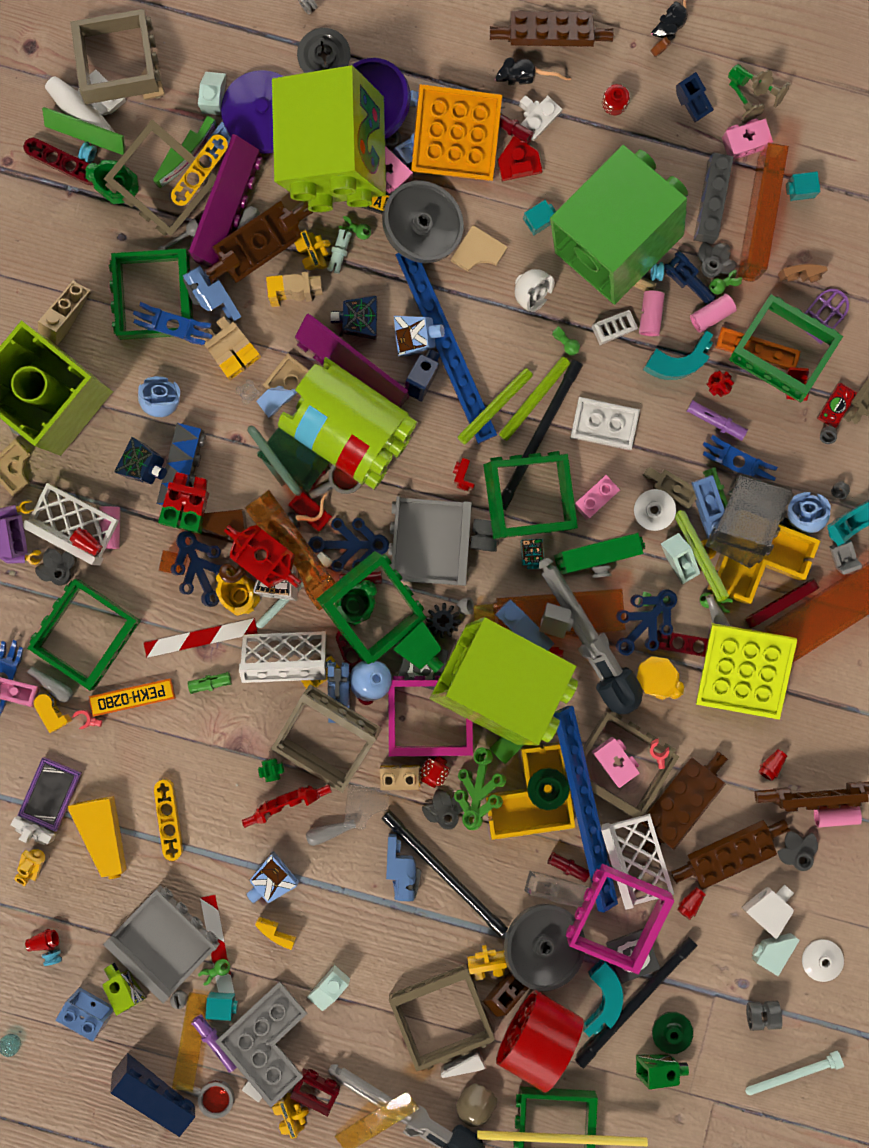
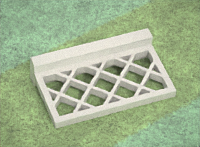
M46 483L29 520L24 521L23 527L27 531L85 562L100 566L104 559L102 555L119 520ZM50 490L56 492L58 501L49 504L47 498ZM71 500L74 503L75 510L66 513L64 502ZM59 504L62 515L53 518L50 507ZM46 509L49 520L42 522L37 517L40 511ZM90 510L93 520L84 522L81 512ZM77 514L80 524L71 527L68 516ZM63 518L66 529L58 531L54 521ZM103 519L111 521L108 530L102 532L99 521ZM94 523L97 534L92 536L94 538L99 537L100 545L103 546L100 553L94 556L73 546V543L70 541V537L73 534L72 530L79 527L85 529L86 525Z
M326 631L243 635L241 663H239L241 682L326 679ZM313 639H322L317 646L309 643ZM277 640L280 642L275 648L268 645L271 641ZM292 640H299L301 642L296 647L289 644ZM257 641L259 643V645H257L253 649L247 646L248 642ZM306 645L311 651L303 655L299 650ZM285 646L290 651L282 656L278 651ZM264 647L269 652L261 657L257 652ZM316 653L321 657V660H309V658ZM294 654L300 658L298 661H288ZM273 655L279 659L277 662H267ZM252 656L258 659L256 663H246Z
M650 814L613 824L609 822L601 824V832L614 869L629 875L628 871L634 865L642 870L638 879L641 880L644 873L647 872L655 877L652 885L655 886L658 879L667 883L668 890L666 891L674 895ZM648 821L649 829L646 834L635 829L638 823ZM624 827L630 830L624 840L617 836L615 829ZM633 832L643 837L639 847L628 842ZM646 840L655 844L652 854L641 849ZM626 845L636 850L632 859L623 856L622 851ZM639 852L649 857L645 866L634 861ZM652 859L661 864L658 874L647 869ZM617 881L625 910L634 908L636 904L659 899L647 893L645 896L636 898L635 888Z

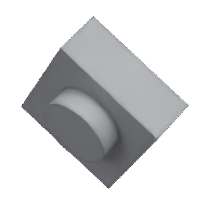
M850 539L839 546L835 544L829 547L835 567L841 574H853L862 568L861 562L857 560Z

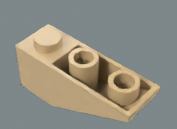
M72 281L38 321V332L57 346L69 332L91 290Z

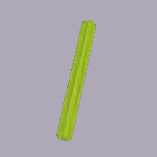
M560 358L499 433L502 439L505 441L509 440L571 363L567 358Z
M525 368L457 437L458 440L464 445L468 443L533 377L532 372Z
M684 510L677 511L675 520L691 547L717 601H725L729 598V594Z

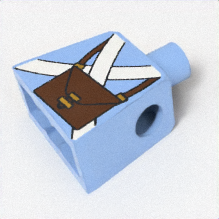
M394 316L398 356H411L435 347V338L444 337L443 325H433L432 318Z
M272 852L249 880L254 887L246 895L252 903H255L261 897L267 903H270L294 889L298 885L299 880L277 854Z

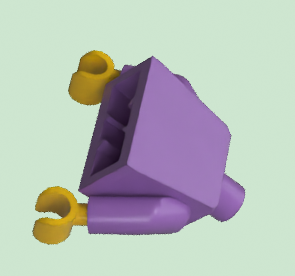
M30 500L22 502L20 506L12 505L0 508V559L5 563H25V561H29L30 564L37 565L42 560H37L33 557V555H40V550H34L30 555H25L28 551L22 515H18V512L24 514L33 512L34 509L28 511L25 508V504L32 502Z

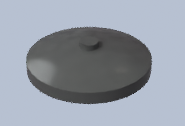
M427 181L407 182L392 192L383 208L382 225L384 233L393 248L407 259L419 263L438 262L448 257L461 241L464 222L460 207L445 189Z
M538 904L527 908L513 920L505 937L504 955L510 972L520 983L534 990L551 991L564 986L577 974L583 963L585 952L570 947L566 937V931L569 925H573L575 917L559 906ZM582 929L581 932H580V934H579V936L585 938L584 932H583V929Z

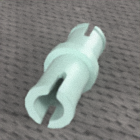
M339 229L335 246L331 249L333 253L327 270L332 272L336 264L334 273L340 274L344 256H347L348 252L346 250L352 233L347 231L343 239L345 230Z

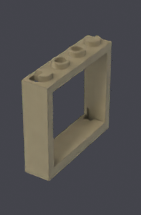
M144 9L70 22L79 90L85 105L159 92L158 81H161L159 69L155 67V65H159L156 52H153V48L156 47L154 35L150 34L153 26L151 17L147 18ZM141 28L148 74L91 84L85 37Z
M151 120L104 178L107 181L105 186L113 193L120 192L124 196L122 200L131 208L135 205L141 210L139 215L146 221H154L157 224L156 229L164 236L167 234L172 236L211 189L217 176L212 172L209 173L206 177L207 183L171 227L168 226L113 179L151 131L190 165L195 160V157L154 120ZM199 161L200 165H201L203 168H207L206 166H204V165Z
M309 685L271 749L343 793L382 728L314 686ZM306 704L367 741L347 774H344L286 738Z
M605 711L583 746V751L586 758L608 720L648 745L658 738L648 732L645 736L639 732L640 727L631 721L626 724L621 721L622 716L612 711L608 713ZM659 743L654 747L661 753L669 747V755L665 759V769H659L637 807L590 780L592 790L595 794L634 818L643 816L680 756L675 754V748L666 743L664 747Z
M467 964L389 994L390 1005L416 1072L425 1069L430 1070L435 1064L440 1062L442 1064L448 1063L457 1055H468L473 1049L477 1047L485 1048L488 1044L495 1041L493 1029ZM466 979L485 1031L420 1056L400 1005Z

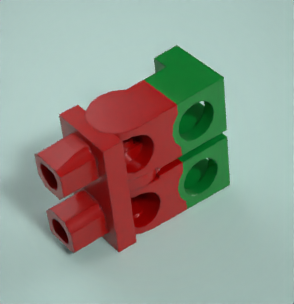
M176 472L173 482L168 484L158 523L201 534L203 517L209 497V492L207 491L208 480L195 477L193 487L186 486L188 475Z

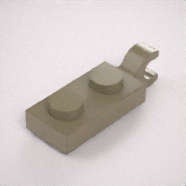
M869 378L851 403L854 407L847 410L843 418L847 422L852 420L854 424H857L862 415H869Z
M649 467L643 474L646 478L656 482L653 486L654 489L665 491L674 501L690 509L696 499L692 485L665 469L660 474Z

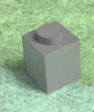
M547 603L541 618L539 631L564 638L566 631L570 632L574 619H570L572 610Z

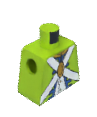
M116 963L104 968L109 980L103 983L102 987L116 1016L146 999L129 970L120 973Z

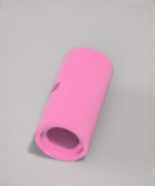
M644 292L642 312L644 313L641 314L640 335L651 337L660 335L665 296L663 292Z
M724 294L691 314L690 320L694 328L699 333H702L736 312V305L728 294Z
M100 506V511L119 520L106 549H119L120 507ZM107 519L100 520L101 531L108 530L111 521Z
M842 804L840 808L819 806L818 810H814V821L817 828L859 825L862 821L860 806L851 807L848 804Z

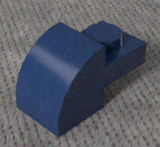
M697 72L676 85L678 100L681 106L685 105L694 123L714 110L704 93L706 88Z

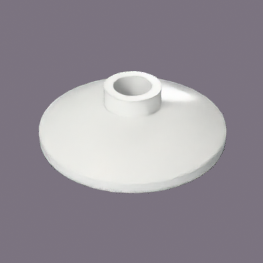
M659 489L645 491L635 502V518L645 529L651 531L662 530L668 527L675 518V502L665 491ZM652 506L658 507L657 513H651L650 509Z
M825 939L815 940L805 948L802 955V966L807 975L812 979L827 982L835 979L841 973L844 966V956L841 949L832 941ZM828 959V964L822 966V961Z

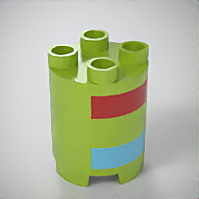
M325 357L323 360L324 366L322 367L315 363L296 387L295 391L301 395L296 406L297 411L292 416L283 412L279 418L278 427L360 484H366L375 490L388 471L386 467L393 456L398 458L410 442L411 437L409 436L418 422L411 418L409 413Z

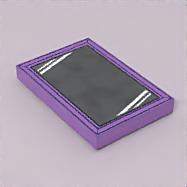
M42 757L17 816L55 832L58 831L82 773Z

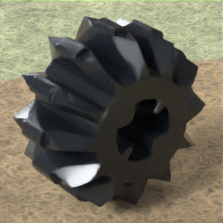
M446 603L442 604V610L440 611L439 606L436 604L434 605L437 611L436 614L432 610L428 611L434 617L426 618L425 621L427 622L433 621V624L427 626V628H436L432 633L433 636L440 630V638H444V631H447L448 636L451 637L450 628L456 632L458 631V628L453 626V623H461V620L453 619V617L459 615V612L451 614L450 612L454 609L452 605L446 611ZM443 614L447 616L446 618H449V623H445V627L440 626L441 623H437V618H441Z

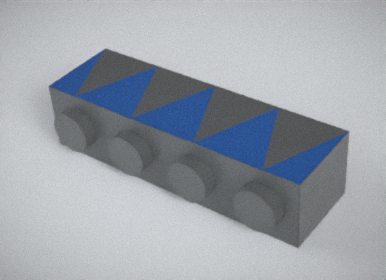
M713 152L708 160L693 241L714 244L719 237L734 156Z
M180 423L176 424L165 467L167 474L162 479L156 504L163 506L168 484L173 482L176 472L188 475L186 486L193 487L196 477L194 475L195 468L199 467L201 455H199L200 448L204 447L206 442L205 431L201 428Z

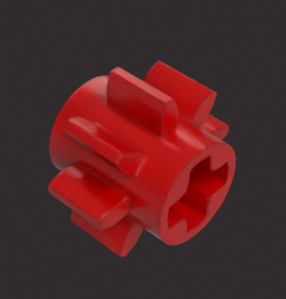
M720 370L714 372L706 384L710 388L709 392L713 396L718 394L720 397L729 394L732 390V385H734V382L731 380L732 376L727 371L724 374Z

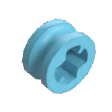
M84 142L79 150V159H85L90 164L96 156L97 147L94 145L90 146L88 142Z
M660 262L651 268L650 279L651 281L655 279L663 280L664 263Z
M52 950L42 954V958L45 959L43 965L49 966L61 962L62 957H59L61 950Z

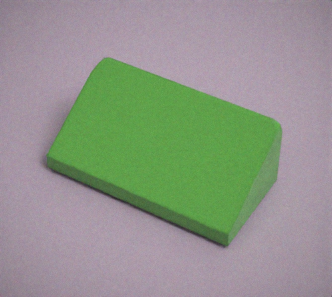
M500 737L489 749L506 764L524 745H516Z

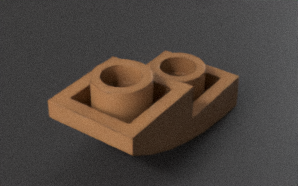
M803 264L784 268L778 273L780 281L787 279L788 282H791L801 277L802 282L810 280V283L822 279V275L828 269L822 265Z

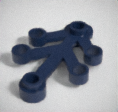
M335 518L331 523L332 528L339 531L348 541H324L321 537L314 536L308 542L309 549L314 553H319L324 549H348L339 559L334 560L331 564L332 569L336 572L342 571L344 565L360 549L369 550L360 559L353 561L352 568L355 567L356 562H362L374 551L383 555L389 549L388 539L380 534L374 535L361 518L354 519L352 526L355 530L361 531L369 541H360L344 525L342 519ZM335 521H341L342 525L340 528L334 527ZM356 521L362 522L361 528L355 527ZM315 541L321 543L320 548H314L313 544ZM377 541H381L383 543V547L381 549H377L375 547ZM335 562L341 563L342 566L340 569L337 570L334 568Z
M183 531L176 539L179 552L175 563L171 566V572L176 576L183 575L185 573L183 563L188 555L190 563L184 581L179 586V590L184 595L191 594L194 591L192 582L196 573L204 591L201 596L203 605L214 607L219 603V598L216 591L212 589L204 569L215 573L217 576L222 565H216L199 558L196 550L206 553L209 558L219 557L221 550L218 546H208L198 542L195 534L191 531ZM186 538H189L190 540L189 545L185 543ZM213 548L216 551L214 556L211 554ZM177 565L180 566L181 569L179 573L176 572ZM186 584L189 586L188 592L184 590ZM211 595H214L213 602H211L210 600Z
M669 589L660 591L657 596L643 597L635 594L631 597V604L637 608L643 605H655L651 611L628 612L620 610L617 612L616 618L622 623L642 620L626 638H620L617 641L616 649L620 654L625 656L632 654L635 649L634 642L647 627L648 638L645 641V647L651 651L658 649L657 616L661 612L663 623L659 625V632L663 635H670L673 632L671 609L677 603V596ZM665 596H668L667 603L663 602ZM639 597L640 603L636 605L635 599ZM626 613V618L622 620L621 615ZM668 625V631L664 632V626ZM654 641V646L650 648L649 643ZM626 642V648L621 649V644Z

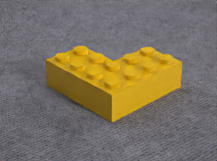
M741 510L735 514L715 569L729 594V598L744 604H751L765 568L796 580H806L812 562L803 560L804 558L813 559L815 557L820 540ZM708 585L707 589L712 591L710 585Z
M560 743L543 744V748L539 745L522 747L520 750L526 789L490 793L485 797L486 803L491 795H498L503 800L500 808H493L488 812L492 840L575 828L570 786L567 800L557 809H540L528 797L527 786L529 779L540 769H556L568 781ZM545 785L544 791L549 792L551 785Z

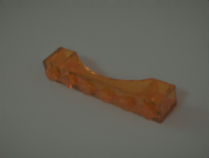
M267 490L244 508L257 526L265 530L275 540L295 554L294 565L302 579L306 594L319 611L323 608L316 599L336 582L270 490Z

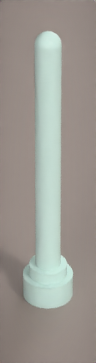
M323 551L317 554L314 560L315 563L299 579L302 582L298 584V592L320 569L328 568L333 563ZM279 599L257 621L256 626L263 628L290 600Z
M834 1051L829 1053L825 1060L748 1086L745 1092L747 1095H753L827 1068L841 1069L844 1067V1063L839 1052Z

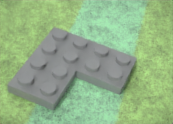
M281 981L215 1041L270 1107L303 1078V1074L276 1043L308 1013Z

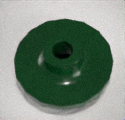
M540 769L529 779L527 786L528 797L540 809H557L568 798V781L556 769ZM545 785H551L549 792L544 791Z
M676 1011L666 1012L654 1021L652 1038L655 1045L661 1051L668 1054H678L685 1051L691 1045L693 1027L685 1015ZM677 1032L676 1037H670L671 1033Z

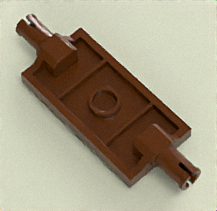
M511 11L510 25L508 27L490 26V40H508V42H511V46L594 47L595 41L613 42L614 37L613 28H595L593 26V12Z
M279 201L212 246L219 257V261L205 270L206 275L215 271L208 278L213 282L219 276L228 272L235 283H237L293 245L295 241L301 238V232L298 227L299 222L313 214L308 209L304 211L308 208V202L305 201L295 210L288 211L282 202Z
M716 752L707 766L701 765L691 757L647 813L651 815L659 845L666 843L675 850L726 785L724 781L717 777V772L728 761L720 752ZM648 821L640 822L649 829ZM647 841L641 849L652 854L655 844Z
M847 782L846 789L791 793V789L787 787L755 791L754 795L756 803L773 802L781 809H785L786 812L798 811L800 807H806V810H818L819 806L827 805V808H840V804L857 807L862 806V802H869V782Z
M784 819L770 826H767L765 821L761 820L688 854L689 861L686 865L670 871L675 883L678 884V882L693 876L696 877L702 890L776 856L777 852L773 838L789 832V826Z

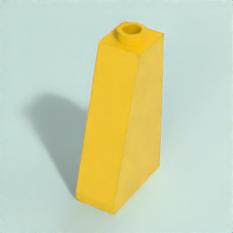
M114 796L69 805V813L100 876H108V879L121 877V874L127 868Z

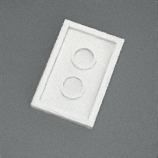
M579 397L570 438L631 451L640 409Z

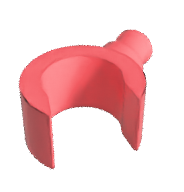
M87 710L77 711L72 716L74 718L79 714H84L87 717L86 724L79 729H85L89 726H102V720L93 718L92 714Z
M655 739L650 744V753L653 758L657 759L658 768L665 769V758L669 755V747L663 753H656L654 747L659 743V739Z

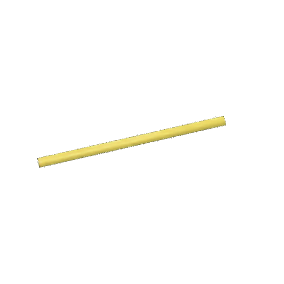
M477 1130V1140L648 1146L647 1137Z

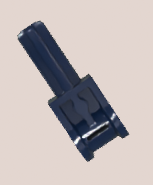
M677 251L675 257L668 264H664L665 273L681 288L687 285L706 305L714 301L716 296L696 277L699 270L683 253Z

